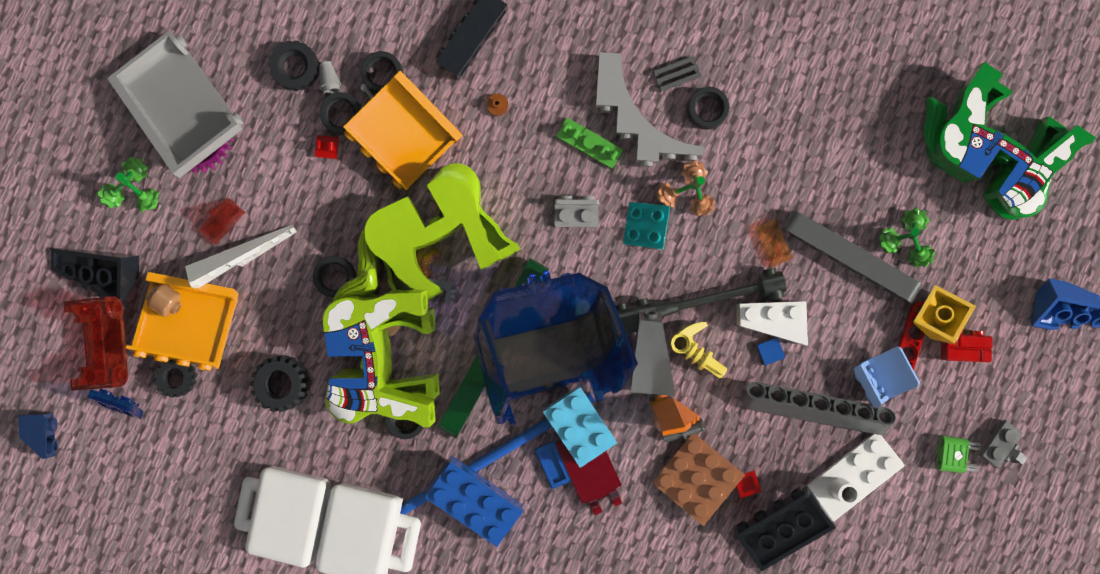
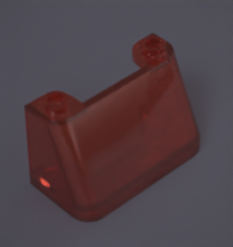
M117 297L63 301L64 313H72L76 317L74 323L83 324L86 367H78L80 375L76 379L70 380L71 391L124 386L128 380V366L121 301Z

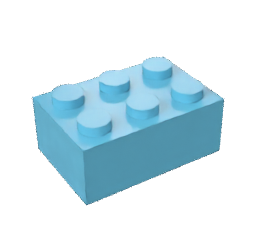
M580 385L543 409V413L580 468L617 444L616 439Z

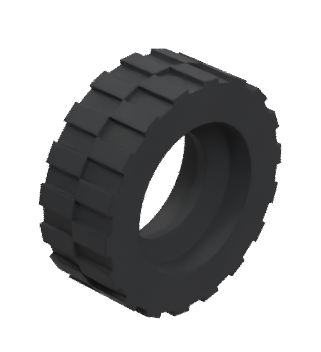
M295 40L286 41V43L279 44L273 50L272 55H270V74L278 84L287 90H305L308 86L313 85V82L318 78L319 60L313 50L303 42L300 43ZM290 56L301 57L305 62L304 72L296 77L289 76L284 70V63Z

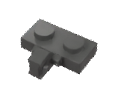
M1002 420L979 453V456L997 469L1000 468L1004 460L1006 462L1012 460L1016 464L1023 465L1027 457L1018 451L1020 446L1017 444L1023 433L1007 420Z

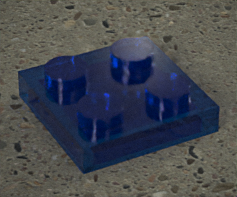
M100 388L98 392L91 389L87 396L88 399L100 406L141 419L144 413L139 408L140 404L134 402L133 399L125 396H120L119 399L118 396L105 389Z

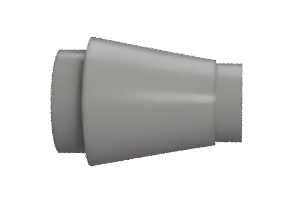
M321 62L319 64L320 90L326 96L340 92L341 83L332 66V62Z

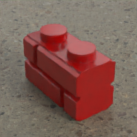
M962 330L955 344L941 341V360L991 362L993 338L992 336H985V331H971V335H963Z

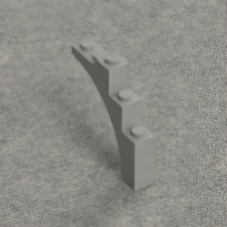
M599 52L595 108H600V112L612 113L613 109H617L615 135H619L622 140H633V136L637 137L635 162L640 163L641 167H653V164L659 162V155H662V159L675 160L676 156L684 157L685 161L701 158L704 146L686 144L670 138L653 127L641 115L626 89L622 73L621 54Z

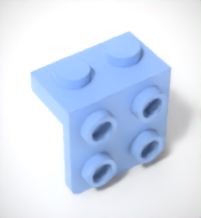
M901 347L892 348L861 362L853 368L856 380L862 384L866 399L872 403L874 408L882 405L892 397L918 387L920 384Z

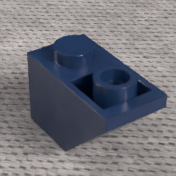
M54 413L19 415V438L42 459L55 456L58 450V441L55 439L57 419L54 418Z

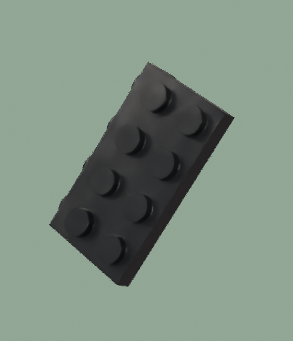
M807 485L804 488L798 487L794 489L790 496L784 500L782 498L776 500L766 511L762 509L756 512L751 520L747 522L744 520L734 527L733 537L735 540L740 541L762 572L836 529V524Z

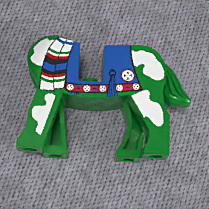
M983 62L976 66L957 94L954 109L947 120V106L933 97L925 99L923 135L926 143V153L934 166L963 183L980 179L990 164L996 167L1001 166L983 193V198L992 210L1004 219L1016 220L1031 217L1039 213L1045 206L1053 175L1071 161L1078 150L1093 143L1096 137L1079 125L1066 128L1048 116L1040 119L1025 148L1009 136L986 127L987 112L997 102L1009 97L1012 90L998 82L1003 76L1001 72Z

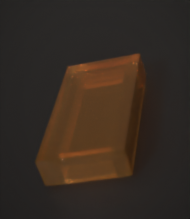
M776 219L755 227L772 267L793 259Z

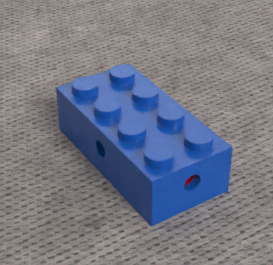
M452 455L425 490V498L496 547H498L523 513L522 504Z

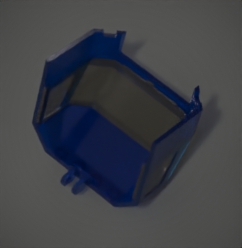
M546 270L542 271L539 282L533 273L528 275V283H522L510 289L501 288L493 293L479 317L474 340L487 395L497 424H504L506 421H509L510 425H516L509 402L517 398L586 380L590 383L597 403L604 400L603 395L611 391L615 394L623 389L638 362L608 287L581 273H565L558 278L551 279L550 273Z

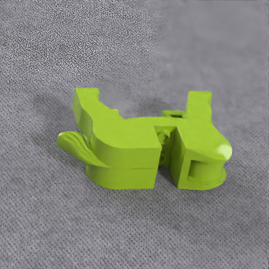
M453 163L444 166L427 185L444 215L443 218L437 216L428 222L429 226H427L413 200L409 197L374 212L369 217L358 241L359 263L357 276H360L370 267H374L377 272L380 267L381 258L386 267L388 283L392 291L427 289V298L430 300L443 293L441 286L432 282L421 271L416 258V250L443 241L463 226L481 270L500 260H504L521 249L516 242L508 239L498 224L483 211L481 207V185L475 172L464 164Z

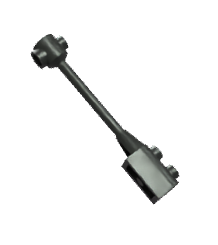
M776 268L762 270L763 275L758 277L755 284L679 302H649L648 298L636 300V305L628 307L627 303L614 305L615 310L611 311L616 336L636 332L639 311L654 310L657 313H661L662 317L677 313L679 310L755 292H760L764 297H767V301L785 297L784 292H786L787 288L782 271L776 272Z

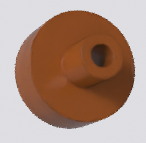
M493 94L488 98L487 109L490 114L502 116L507 112L509 105L505 96Z

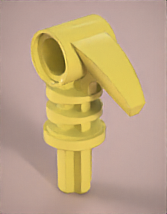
M706 322L691 324L671 336L669 346L674 352L685 354V359L691 358L692 364L698 363L697 369L700 371L705 368L718 378L724 376L727 368L712 358L713 353L711 351L705 353L703 347L699 349L697 347L698 343L692 339L694 334L708 326ZM678 337H683L685 340V346L682 349H677L674 345V341Z

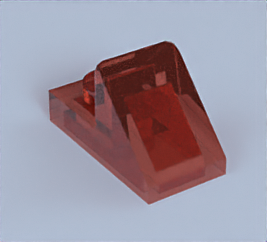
M228 198L209 212L211 217L199 231L217 245L246 212Z

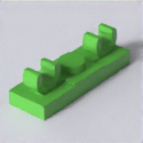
M566 118L556 135L557 138L611 169L623 149L569 118Z

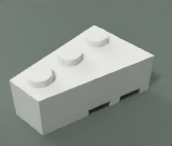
M806 301L736 304L737 326L808 346Z

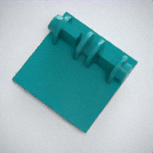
M629 202L623 244L656 250L664 249L670 206Z

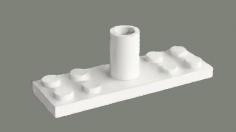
M871 434L807 485L831 519L835 521L905 465L882 435Z

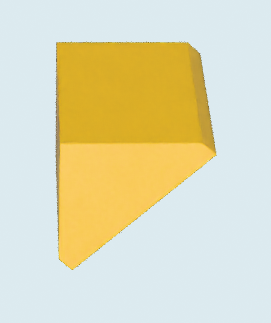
M935 285L913 323L930 339L955 344L976 306Z

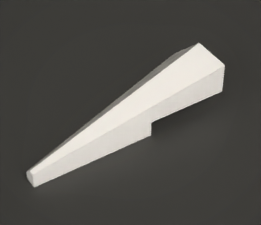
M289 225L187 265L185 268L188 282L192 288L199 289L235 265L244 266L297 231L293 225Z

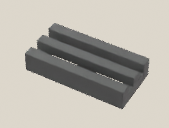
M694 56L653 71L660 92L702 76ZM688 63H691L692 65L690 67L684 68L682 70L671 73L664 77L660 78L659 76L662 73L668 72L670 70L681 67ZM693 70L695 72V74L677 80L664 86L662 84V82L678 77L685 73L691 72Z

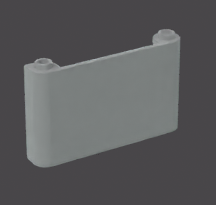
M169 30L107 79L172 174L181 178L244 129L242 126L244 121L236 112L233 113L186 49L188 44L180 34L178 36L174 35Z

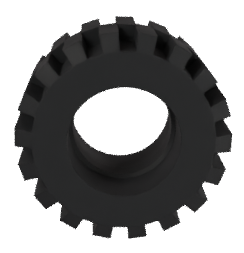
M277 356L266 359L256 367L257 371L252 373L251 377H254V380L250 381V386H253L254 390L251 391V394L256 395L255 401L257 403L261 402L262 408H269L272 412H284L295 408L302 403V400L306 399L308 396L306 393L310 391L311 386L308 385V382L311 381V378L307 377L308 369L303 368V363L301 361L297 362L294 357ZM276 371L285 372L291 379V390L286 396L276 395L270 387L271 376Z

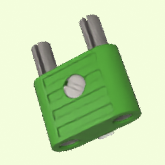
M940 436L936 457L937 470L965 473V471L977 472L978 469H974L979 468L977 464L967 463L969 449H981L980 447L969 445L981 446V444L969 442L966 438Z

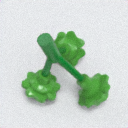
M129 157L127 161L122 162L123 169L115 176L116 180L119 181L117 186L112 183L108 186L103 184L101 190L97 193V196L100 197V203L107 205L110 209L114 206L120 207L121 201L125 199V196L122 194V186H128L136 193V208L140 209L141 212L156 208L159 201V192L155 191V189L151 188L148 191H143L130 183L133 180L140 182L142 178L148 176L146 172L148 166L143 164L141 158L135 159L134 157Z
M915 207L912 210H906L905 216L902 217L905 229L910 231L907 234L900 235L893 228H884L882 234L879 235L880 247L885 249L886 253H896L903 239H912L915 250H910L908 261L913 263L914 267H927L929 263L934 262L935 250L931 249L929 245L920 246L917 236L920 234V230L927 228L926 224L930 222V219L926 216L925 210L919 211V208Z

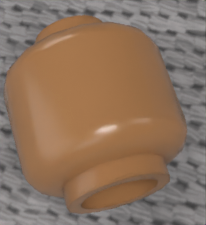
M166 284L154 286L146 297L148 307L162 317H167L170 314L175 315L182 307L180 303L181 295Z

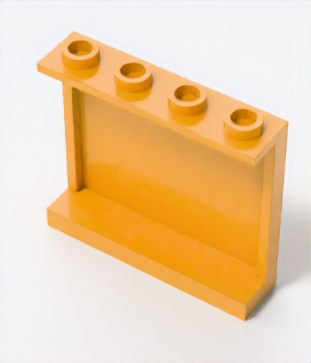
M401 71L343 126L346 129L344 132L345 136L352 142L357 140L362 145L360 148L361 152L367 158L373 156L378 161L376 167L383 174L388 171L394 177L391 180L398 189L404 188L406 191L455 141H458L463 136Z
M148 272L146 281L150 284L146 297L154 286L166 284L181 295L180 303L182 307L177 314L162 317L148 307V300L145 298L132 346L126 345V349L133 352L132 356L146 358V355L154 356V360L167 363L169 359L176 361L177 365L184 367L194 364L198 365V369L204 371H211V368L219 369L238 299V292L232 288L205 284L199 289L192 288L187 279Z

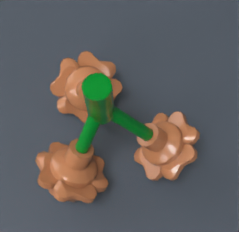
M693 160L691 163L684 164V170L681 171V175L684 177L686 184L690 182L691 184L678 189L672 188L669 183L660 184L656 197L662 205L674 207L679 193L692 188L696 190L697 195L695 199L690 200V212H695L696 216L709 215L710 211L715 209L713 205L715 199L713 197L710 198L709 194L702 195L700 187L705 183L704 176L708 174L703 162L698 163L697 160Z

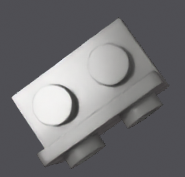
M559 196V199H555V227L598 228L599 200H594V196H581V200H572V196Z

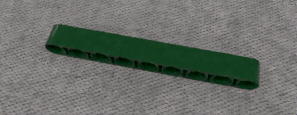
M531 258L529 259L437 429L454 438L458 437L522 317L532 302L534 295L538 291L549 270L548 267Z

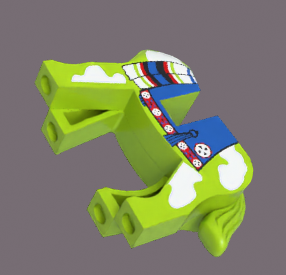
M370 267L360 276L346 282L338 290L333 303L327 307L323 315L328 357L362 356L359 369H343L329 379L325 395L326 408L334 418L346 424L356 423L370 414H379L396 420H410L422 427H430L435 422L434 399L440 395L439 373L393 380L391 378L392 352L386 329L391 326H407L422 334H430L435 331L434 308L428 307L427 289L393 290L381 296L375 295L373 292L378 287L377 272L374 267Z

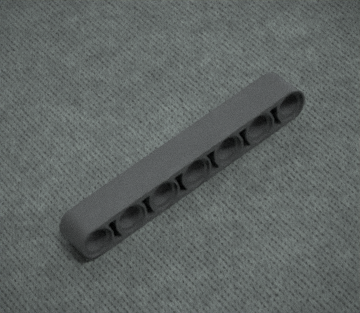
M791 210L781 228L783 232L791 233V236L800 242L810 244L809 247L823 254L824 252L829 255L828 258L841 265L843 263L848 266L847 269L855 274L867 277L866 280L874 285L884 287L885 291L893 296L903 298V301L908 304H912L922 287L919 281L795 210Z
M760 382L749 383L741 397L743 406L751 410L877 435L886 434L896 421L895 413L886 407L877 406L874 408L871 404Z

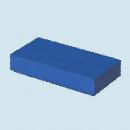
M554 440L534 449L552 489L572 481Z

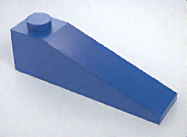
M1048 278L1036 292L1031 319L1033 327L1058 330L1059 324H1071V329H1078L1080 325L1091 323L1093 328L1100 327V295L1069 282Z

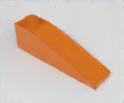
M655 395L654 400H649L654 426L663 436L686 432L691 428V425L696 423L695 421L700 420L698 414L671 396Z

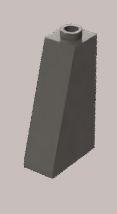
M654 310L639 311L630 379L631 392L675 396L674 381L661 313H657Z

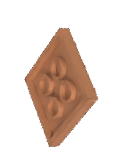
M693 434L685 441L652 484L704 526L745 474L699 436Z

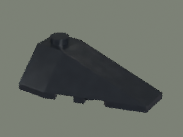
M51 248V270L68 280L76 281L86 290H92L102 299L121 302L124 301L139 278L140 256L113 252Z

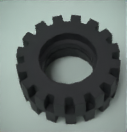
M168 359L167 363L161 362L160 366L156 367L155 371L157 372L153 376V378H156L154 385L158 386L157 390L159 392L162 391L164 396L173 398L186 395L196 385V369L191 364L189 367L177 365L176 361ZM173 368H177L183 373V383L178 387L172 386L168 382V373Z

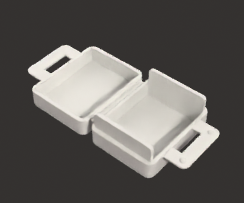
M271 466L261 471L259 479L246 477L243 480L234 527L237 530L248 532L245 549L251 555L302 568L311 565L316 560V569L325 574H387L388 568L402 572L411 570L421 522L416 517L400 514L403 498L396 495L347 483L335 485L331 490V483L326 478ZM255 491L256 497L251 519H248L253 492ZM397 527L406 529L401 557L391 555Z

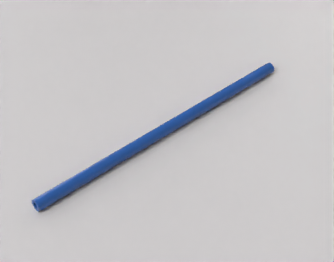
M587 393L586 396L590 402L594 403L595 400L591 393ZM545 418L467 466L478 472L553 426ZM425 490L402 503L400 514L405 515L429 501L425 498Z

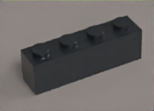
M474 0V7L471 12L467 11L461 19L462 25L458 30L454 29L450 34L448 45L438 51L436 63L440 68L460 80L508 11V5L502 0Z

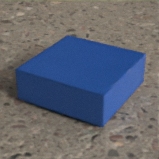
M778 337L756 345L765 366L786 358Z

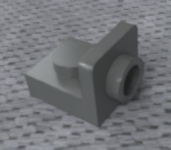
M430 279L435 284L441 286L442 290H446L445 303L451 304V300H455L457 287H453L454 282Z

